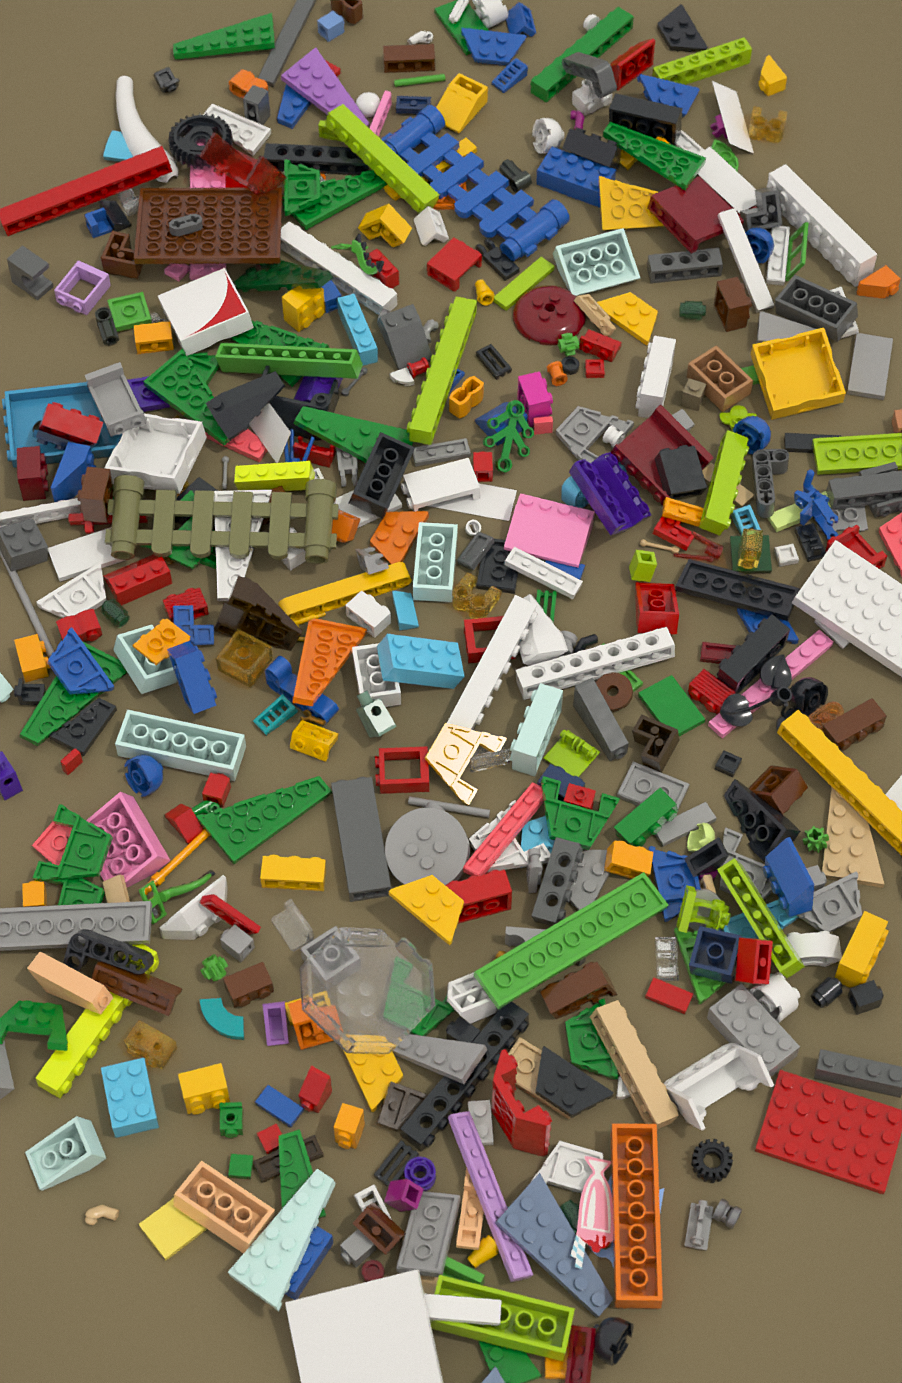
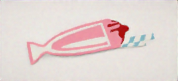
M585 1156V1160L593 1173L587 1179L580 1198L577 1234L570 1255L576 1258L575 1267L582 1269L585 1243L591 1246L594 1253H598L600 1249L607 1247L613 1241L612 1193L603 1175L604 1171L611 1165V1161Z

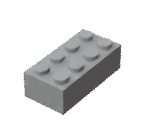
M742 983L709 1008L707 1019L729 1043H736L761 1055L770 1077L797 1057L800 1046Z

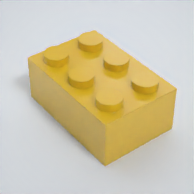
M864 911L835 974V978L842 985L852 988L866 983L889 933V930L886 929L888 921Z

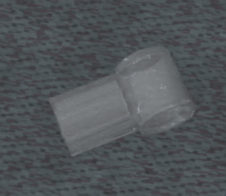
M131 188L116 194L126 217L138 213L139 197L135 196Z

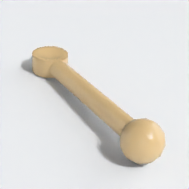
M645 539L640 541L642 547L650 546L671 551L673 554L679 553V547L663 546L647 542Z

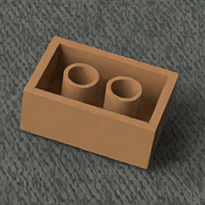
M717 345L688 363L686 377L706 383L705 396L722 412L751 394L753 380Z

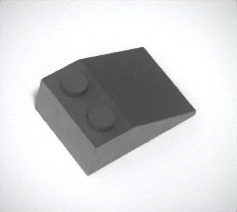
M414 304L379 317L377 325L398 370L406 368L409 362L412 364L420 361L422 357H425L428 362L431 361L432 354L421 319Z

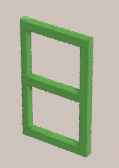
M805 222L789 238L785 281H789L805 265L808 222ZM803 232L802 243L792 252L793 241ZM801 251L800 263L790 272L791 260Z

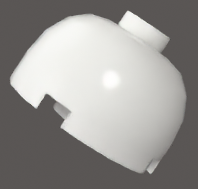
M540 118L535 121L532 137H536V142H533L535 150L538 153H548L551 147L559 148L564 139V132L557 121L551 118Z

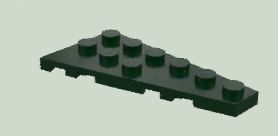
M280 260V263L273 264L257 263L253 267L248 268L233 284L236 290L241 289L242 292H248L250 289L277 291L281 287L293 290L298 286H301L302 289H318L333 277L329 271Z

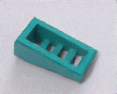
M282 694L258 715L253 722L265 735H268L293 717L298 710ZM283 705L287 708L286 711L281 708ZM276 710L281 713L280 716L275 713ZM272 715L276 720L272 722L268 716ZM265 719L270 725L266 727L261 721Z

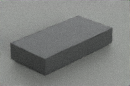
M478 531L457 559L458 564L474 571L494 544V538Z

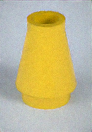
M484 280L476 281L477 301L485 306L490 305L494 301V292Z
M490 1235L481 1239L479 1250H473L467 1258L475 1269L498 1255L497 1252L499 1250L496 1242Z

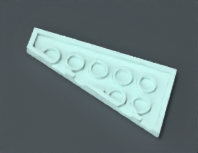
M316 1169L228 1271L233 1279L278 1311L282 1305L283 1295L285 1292H288L290 1287L289 1282L292 1275L297 1271L309 1245L313 1228H316L318 1225V1217L322 1208L326 1207L335 1187L334 1180Z

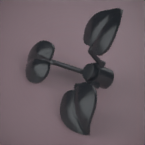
M784 654L771 658L760 670L762 683L766 686H771V689L774 690L770 698L749 707L748 700L743 695L732 694L728 696L720 709V714L727 723L736 727L746 726L753 719L750 710L771 702L775 706H782L780 712L782 717L776 722L778 732L781 723L795 713L793 708L785 712L788 706L787 702L792 698V692L788 688L792 681V675Z

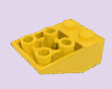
M459 73L448 85L436 107L443 115L445 127L460 134L488 102V87Z

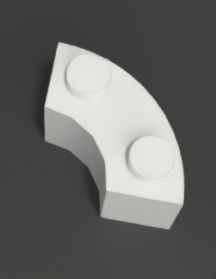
M829 931L803 934L792 932L787 935L789 942L804 966L820 965L826 967L841 961L842 954L839 936L832 935Z

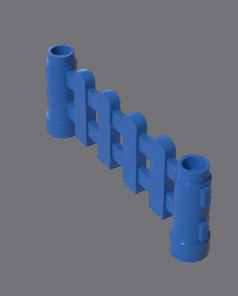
M433 105L426 106L417 113L415 118L409 117L401 123V128L395 133L389 132L381 138L420 177L424 176L431 182L430 186L439 194L438 199L448 195L456 201L454 209L459 217L468 218L473 214L481 220L479 230L483 236L492 238L499 234L504 238L505 241L500 244V250L513 262L524 255L529 257L537 250V245L545 238L549 241L570 220L567 209L561 202L555 199L550 200L541 207L538 213L530 209L534 205L532 197L522 190L513 196L505 189L509 186L507 178L498 171L487 176L480 170L484 167V161L473 152H470L465 157L457 153L456 150L459 149V142L448 133L440 139L435 136L445 127V120L440 111ZM421 143L428 147L420 154L413 150ZM443 160L452 166L444 173L435 167ZM468 179L477 185L469 192L459 186ZM494 198L502 205L492 212L485 204ZM518 217L525 222L518 229H514L509 225Z

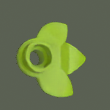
M741 405L733 406L729 413L722 412L719 414L721 422L730 425L732 431L735 424L743 418L757 416L755 413H747V409Z

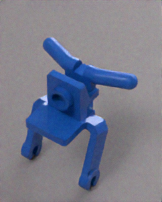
M810 469L805 476L803 492L797 490L794 493V501L799 508L803 509L800 512V524L804 526L814 517L828 541L831 538L830 536H838V533L832 527L833 521H831V519H834L835 523H838V516L834 514L828 505L830 498L822 495L811 484L814 471Z

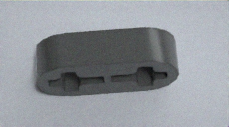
M190 214L169 222L170 233L174 236L196 232L203 227L202 217L198 214Z

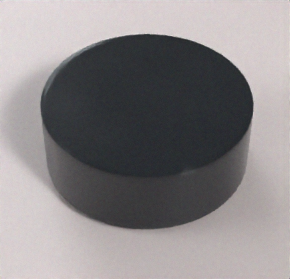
M568 356L561 361L563 365L562 370L565 374L573 375L578 372L579 361L577 358Z

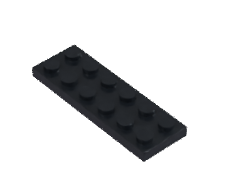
M689 559L675 586V591L767 616L773 615L778 619L788 621L795 606L792 604V601L800 591V588Z

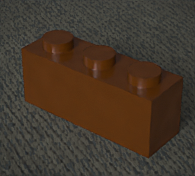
M434 44L383 46L384 73L435 71Z
M871 698L824 724L822 731L831 742L838 746L839 750L844 751L857 740H864L873 731H880L884 727L887 715L875 700Z

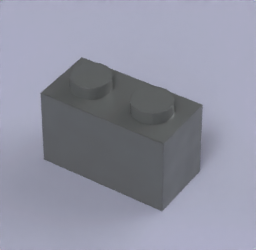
M253 85L243 98L245 118L264 125L270 117L268 90Z

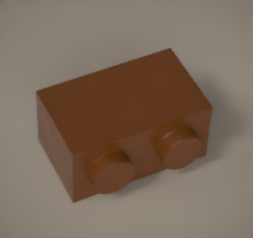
M263 962L223 978L225 988L234 1008L247 1006L251 1001L258 998H266L274 992L272 980Z
M374 1202L367 1206L352 1223L385 1255L405 1235V1232Z

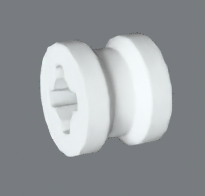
M612 425L606 430L602 440L614 447L624 440L626 434L623 431H617L616 427Z

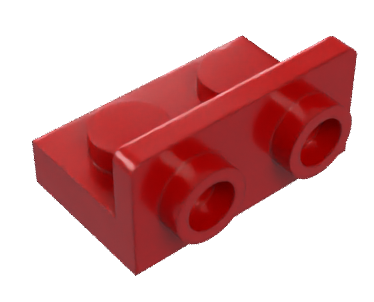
M589 329L585 336H581L579 340L580 350L613 362L622 345L620 341Z

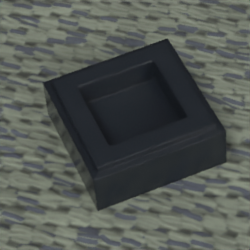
M723 750L715 765V770L733 777L742 762V758Z

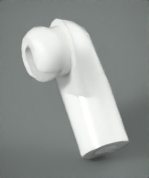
M420 31L407 39L409 45L430 43L433 39V34Z

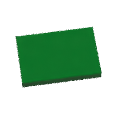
M672 675L638 692V697L655 720L678 729L679 736L705 723L703 715Z

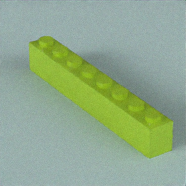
M344 104L328 112L325 123L328 129L336 134L342 142L356 153L365 164L374 170L414 210L420 214L427 206L433 208L437 204L439 194Z

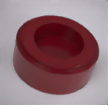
M369 1260L364 1263L361 1270L363 1280L369 1282L383 1278V1265L377 1260Z

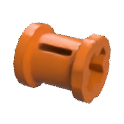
M560 361L552 362L547 366V372L551 374V381L554 386H561L568 380L567 375L562 370L563 365Z

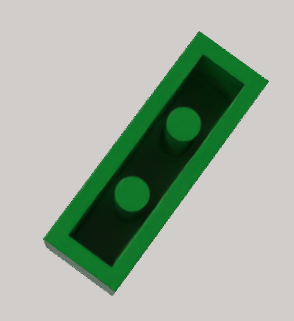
M659 788L614 826L615 833L628 845L642 847L646 843L647 838L652 834H657L661 830L662 825L667 821H672L679 812L677 804Z

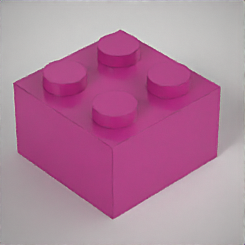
M540 371L518 376L517 400L524 405V412L528 415L527 423L529 427H533V418L552 415L551 404L553 403L551 393L547 392V382L545 378H542Z

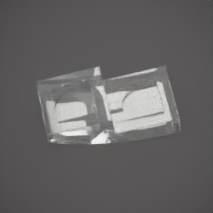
M655 937L657 979L662 981H678L677 937Z

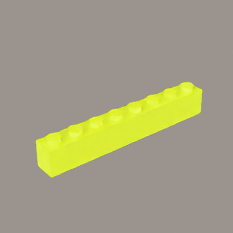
M132 944V946L144 949L153 955L154 964L145 973L150 974L154 972L159 965L157 952L144 944ZM110 992L113 999L101 1015L85 1009L67 1034L68 1050H55L36 1076L38 1086L59 1099L63 1094L68 1093L72 1087V1081L76 1076L81 1075L87 1060L94 1057L98 1049L97 1046L101 1041L107 1039L110 1028L114 1023L119 1022L123 1010L126 1006H130L133 1001Z

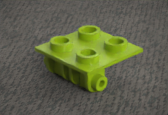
M563 730L560 733L561 738L543 759L554 766L563 768L572 776L580 777L600 754V751L573 734L570 730Z

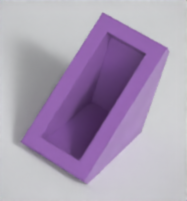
M285 1002L263 1004L267 1046L289 1044Z

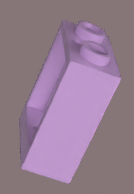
M78 260L54 289L56 301L63 306L72 308L78 313L81 312L88 315L111 286L109 274ZM80 279L96 285L84 301L68 294Z

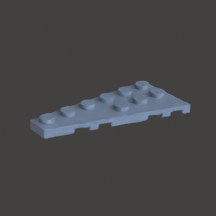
M539 1173L495 1224L591 1314L598 1318L612 1302L613 1298L585 1250L582 1269L575 1267L576 1258L570 1255L576 1235Z

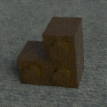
M641 714L632 730L634 742L646 746L641 754L643 766L662 773L680 741L678 729Z

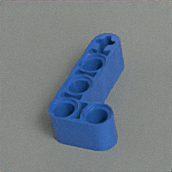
M278 656L265 669L266 682L273 691L279 695L283 694L292 703L297 676L292 673V667L288 660ZM323 693L313 706L292 703L302 711L310 710L312 716L325 720L326 724L339 711L337 704Z

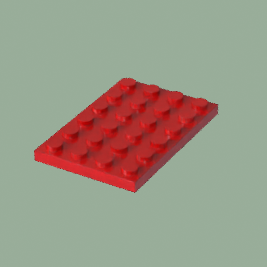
M780 1070L755 1152L884 1195L902 1133V1110Z

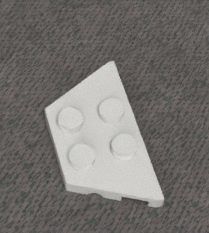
M96 564L36 602L37 606L62 618L76 615L88 609L95 610L102 606L107 600L101 564Z

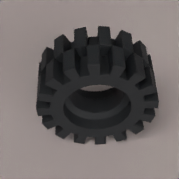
M706 1139L705 1143L703 1141L700 1142L699 1146H696L692 1156L691 1166H693V1172H697L699 1179L703 1177L704 1182H707V1179L711 1180V1183H715V1180H718V1182L722 1181L723 1177L726 1178L728 1173H730L733 1163L732 1152H729L730 1148L728 1146L724 1147V1142L722 1141L720 1144L717 1143V1139H713V1142H710V1139ZM707 1154H716L720 1158L721 1164L717 1168L707 1167L703 1160Z

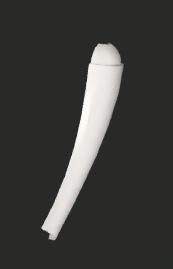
M128 76L119 77L116 85V106L119 125L127 147L134 157L161 145L147 130L136 110L133 97V80ZM164 149L173 172L158 177L155 180L167 183L174 175L178 178V167L176 160Z

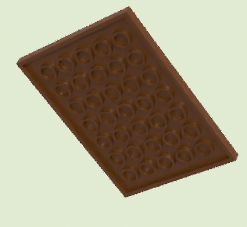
M282 187L140 188L134 264L280 263ZM190 214H198L202 217L203 227L201 230L182 236H174L170 233L169 222L171 220Z

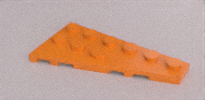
M316 618L308 621L292 703L313 706L352 654V647L358 646L365 637L367 628Z

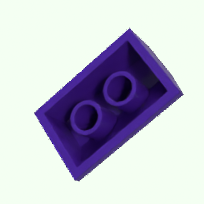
M304 376L294 399L310 403L312 397L317 393L329 394L334 380H338L339 389L343 378Z

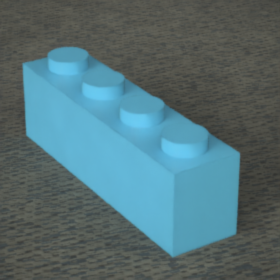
M355 294L337 298L339 316L353 349L358 351L363 366L378 362L376 343Z

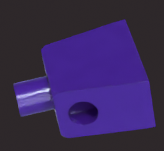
M0 751V794L4 800H7L23 790L15 770L4 753ZM9 779L10 783L5 785L4 781Z

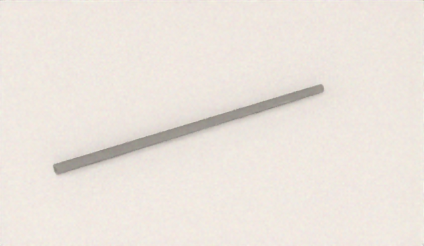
M0 551L3 563L40 641H44L46 654L50 658L54 652L52 645L16 570L10 571Z

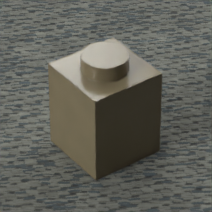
M689 378L683 390L681 406L699 411L705 397L706 383Z

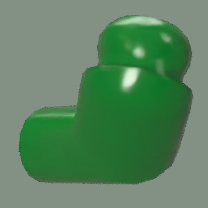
M204 800L191 809L195 816L214 812L220 806L216 802Z

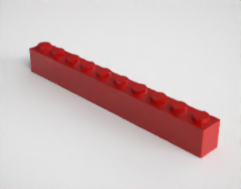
M160 146L0 208V220L7 236H10L173 171L163 146Z

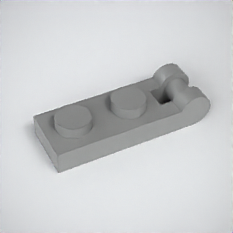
M531 848L527 854L526 877L528 893H537V885H541L540 876L542 875L543 868L542 862L539 861L541 857L539 848Z

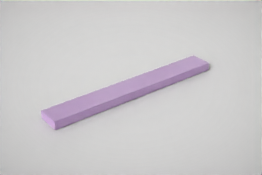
M467 1111L451 1114L448 1117L449 1123L509 1279L513 1282L530 1278L533 1273L524 1250L495 1224L508 1208L471 1113Z

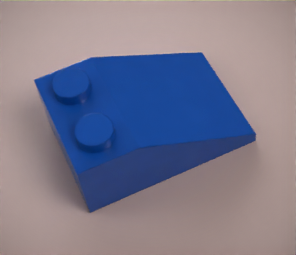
M68 442L51 486L54 503L73 499L78 494V491L82 490L81 479L82 475L86 473L87 467L96 468V465H94V454H92L90 446Z

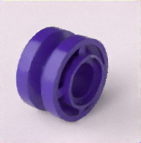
M415 1157L406 1164L404 1170L405 1179H409L422 1187L423 1191H428L433 1187L436 1181V1169L431 1160L425 1157ZM422 1171L426 1175L423 1178H417L414 1174Z

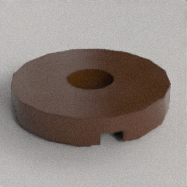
M611 672L604 674L596 681L611 712L619 711V709L627 707L631 702L633 689L631 682L626 676ZM612 688L619 690L615 696H609L608 691Z

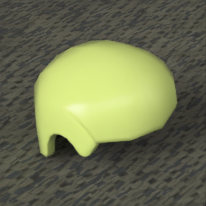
M699 823L696 825L699 829L690 831L687 841L689 852L694 853L715 840V832L710 824Z

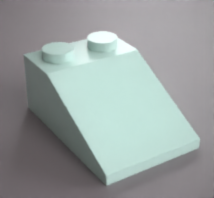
M77 1116L25 1152L39 1189L42 1191L85 1173L107 1159L92 1122Z

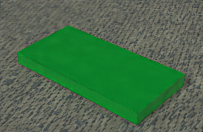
M458 0L434 8V13L466 56L472 54L468 50L464 36L461 35V29L489 30L469 3L459 21L451 23L449 16Z

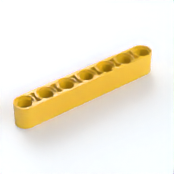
M397 562L388 565V569L368 575L365 572L280 600L278 606L293 621L346 606L360 591L375 597L406 587L411 583L412 579L405 563Z

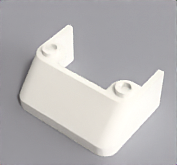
M736 1043L723 1045L664 1082L667 1094L686 1122L700 1130L705 1129L702 1122L707 1114L705 1108L739 1087L740 1089L750 1091L755 1089L759 1083L769 1087L774 1086L761 1055Z

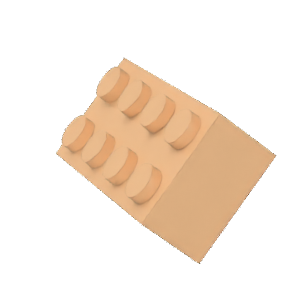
M203 1161L197 1165L174 1194V1207L242 1253H245L274 1219L275 1209Z

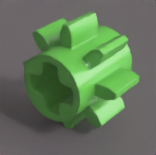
M572 333L561 334L562 339L558 340L560 353L565 352V356L575 355V350L579 349L577 336H572Z
M813 826L809 831L805 830L806 838H803V843L808 845L809 852L813 850L819 853L823 848L827 849L825 841H829V835L824 834L823 827L819 829Z
M214 954L202 962L204 968L200 971L208 980L217 981L227 973L224 968L228 967V964L224 957L219 956L217 958Z

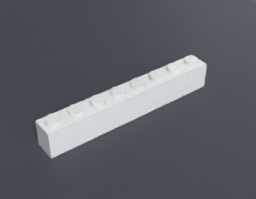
M288 222L281 228V250L305 266L329 271L335 286L348 295L355 294L358 302L378 315L382 309L391 311L397 306V293L392 288H388L380 280L366 274L355 266L353 262L346 260L338 252H334L326 244L319 242L311 234L304 232L299 226Z
M517 595L514 596L447 723L471 730L474 729L476 724L480 725L484 717L482 713L484 708H489L492 703L493 697L491 695L493 691H498L501 686L502 680L500 678L502 674H507L510 669L511 663L509 661L511 657H516L519 652L520 646L518 644L520 640H525L529 630L527 627L529 623L533 624L538 615L536 613V604Z

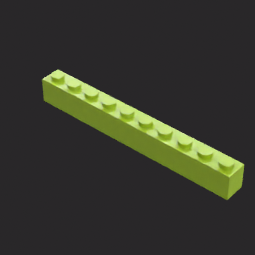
M456 296L454 303H450L449 316H446L444 321L445 328L441 329L440 342H437L435 346L436 354L432 355L431 368H427L426 381L422 382V394H418L417 408H413L412 422H408L407 425L409 441L432 445L477 314V300Z

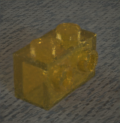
M141 1020L136 1023L124 1040L129 1054L134 1057L140 1056L145 1059L149 1066L153 1068L157 1066L162 1070L177 1050L174 1039Z

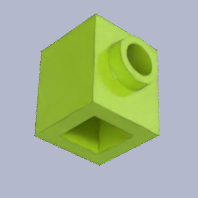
M635 550L629 565L632 580L651 581L657 567L654 552Z

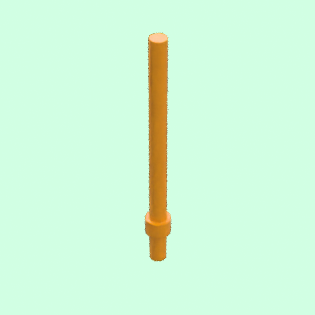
M204 829L160 872H155L150 877V881L154 880L155 885L159 887L165 881L164 878L210 836ZM151 886L145 889L146 895L152 891Z

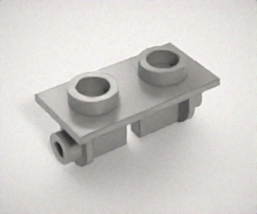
M699 1200L698 1204L691 1203L685 1247L707 1251L713 1207L708 1206L707 1201Z

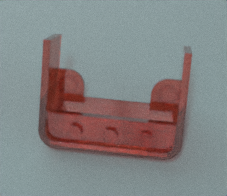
M213 132L199 155L200 158L214 168V173L221 177L225 175L249 187V190L256 195L265 194L282 185L287 178L264 157L260 156L256 160L234 149L215 132Z

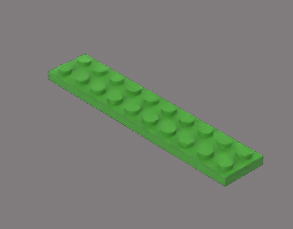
M643 872L476 970L473 975L496 1008L500 1009L659 914L669 905Z

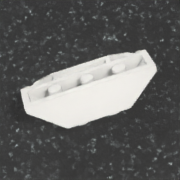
M222 875L160 926L161 937L171 940H194L198 936H203L212 924L221 921L220 917L202 906L199 902L202 896L215 894L227 903L228 885L226 877Z
M474 973L453 980L447 985V1001L470 1024L499 1011L474 977Z

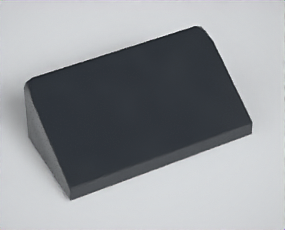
M99 201L100 208L106 210L107 220L114 231L118 232L131 227V223L116 201Z

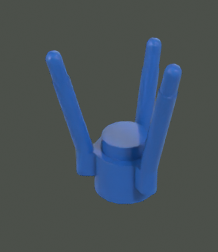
M291 429L290 449H288V441L284 447L285 463L300 462V458L294 457V429ZM311 437L302 461H307L314 437Z

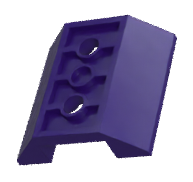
M611 452L600 455L591 463L586 461V459L576 461L569 470L570 475L610 536L627 531L652 516L648 505L642 501L638 490L632 486L628 480L627 473L621 469L617 458Z

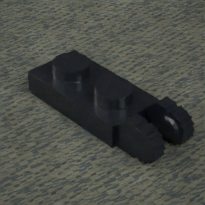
M487 238L484 240V244L489 252L481 244L476 245L475 249L482 254L483 260L505 281L520 272V268L496 247L491 239Z

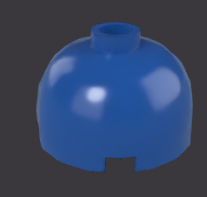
M751 228L745 231L757 263H765L774 250L772 235L763 228Z
M747 416L733 427L734 433L748 438V454H754L757 450L765 449L770 442V427L760 417Z
M139 755L126 761L124 768L128 766V772L125 773V777L135 793L139 791L142 794L141 797H145L159 789L163 782V767L161 763L149 755Z

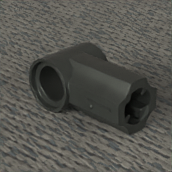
M506 159L499 166V171L509 180L510 187L514 192L532 185L529 173L527 171L522 172L512 160Z
M101 307L95 312L97 327L99 328L104 345H115L119 341V337L113 322L110 309Z

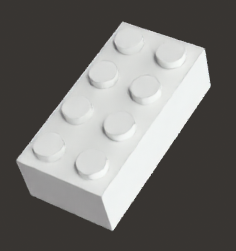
M654 336L653 342L648 344V355L645 357L644 371H642L640 380L641 385L638 387L636 408L639 409V417L649 418L660 404L664 405L674 360L676 339Z

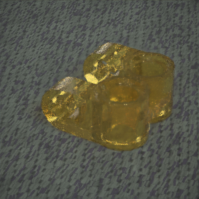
M753 106L749 127L750 138L762 140L766 137L771 143L782 141L788 111L779 110L778 118H773L768 122L764 116H761L762 107Z
M468 572L452 591V605L457 611L468 612L472 619L486 618L499 601L502 590L491 586L485 595L473 594L472 590L478 578Z

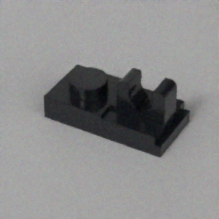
M814 523L795 527L794 532L807 562L822 559L826 551Z

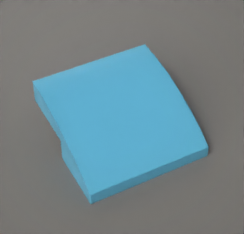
M112 130L104 150V160L121 162L133 157L122 132Z

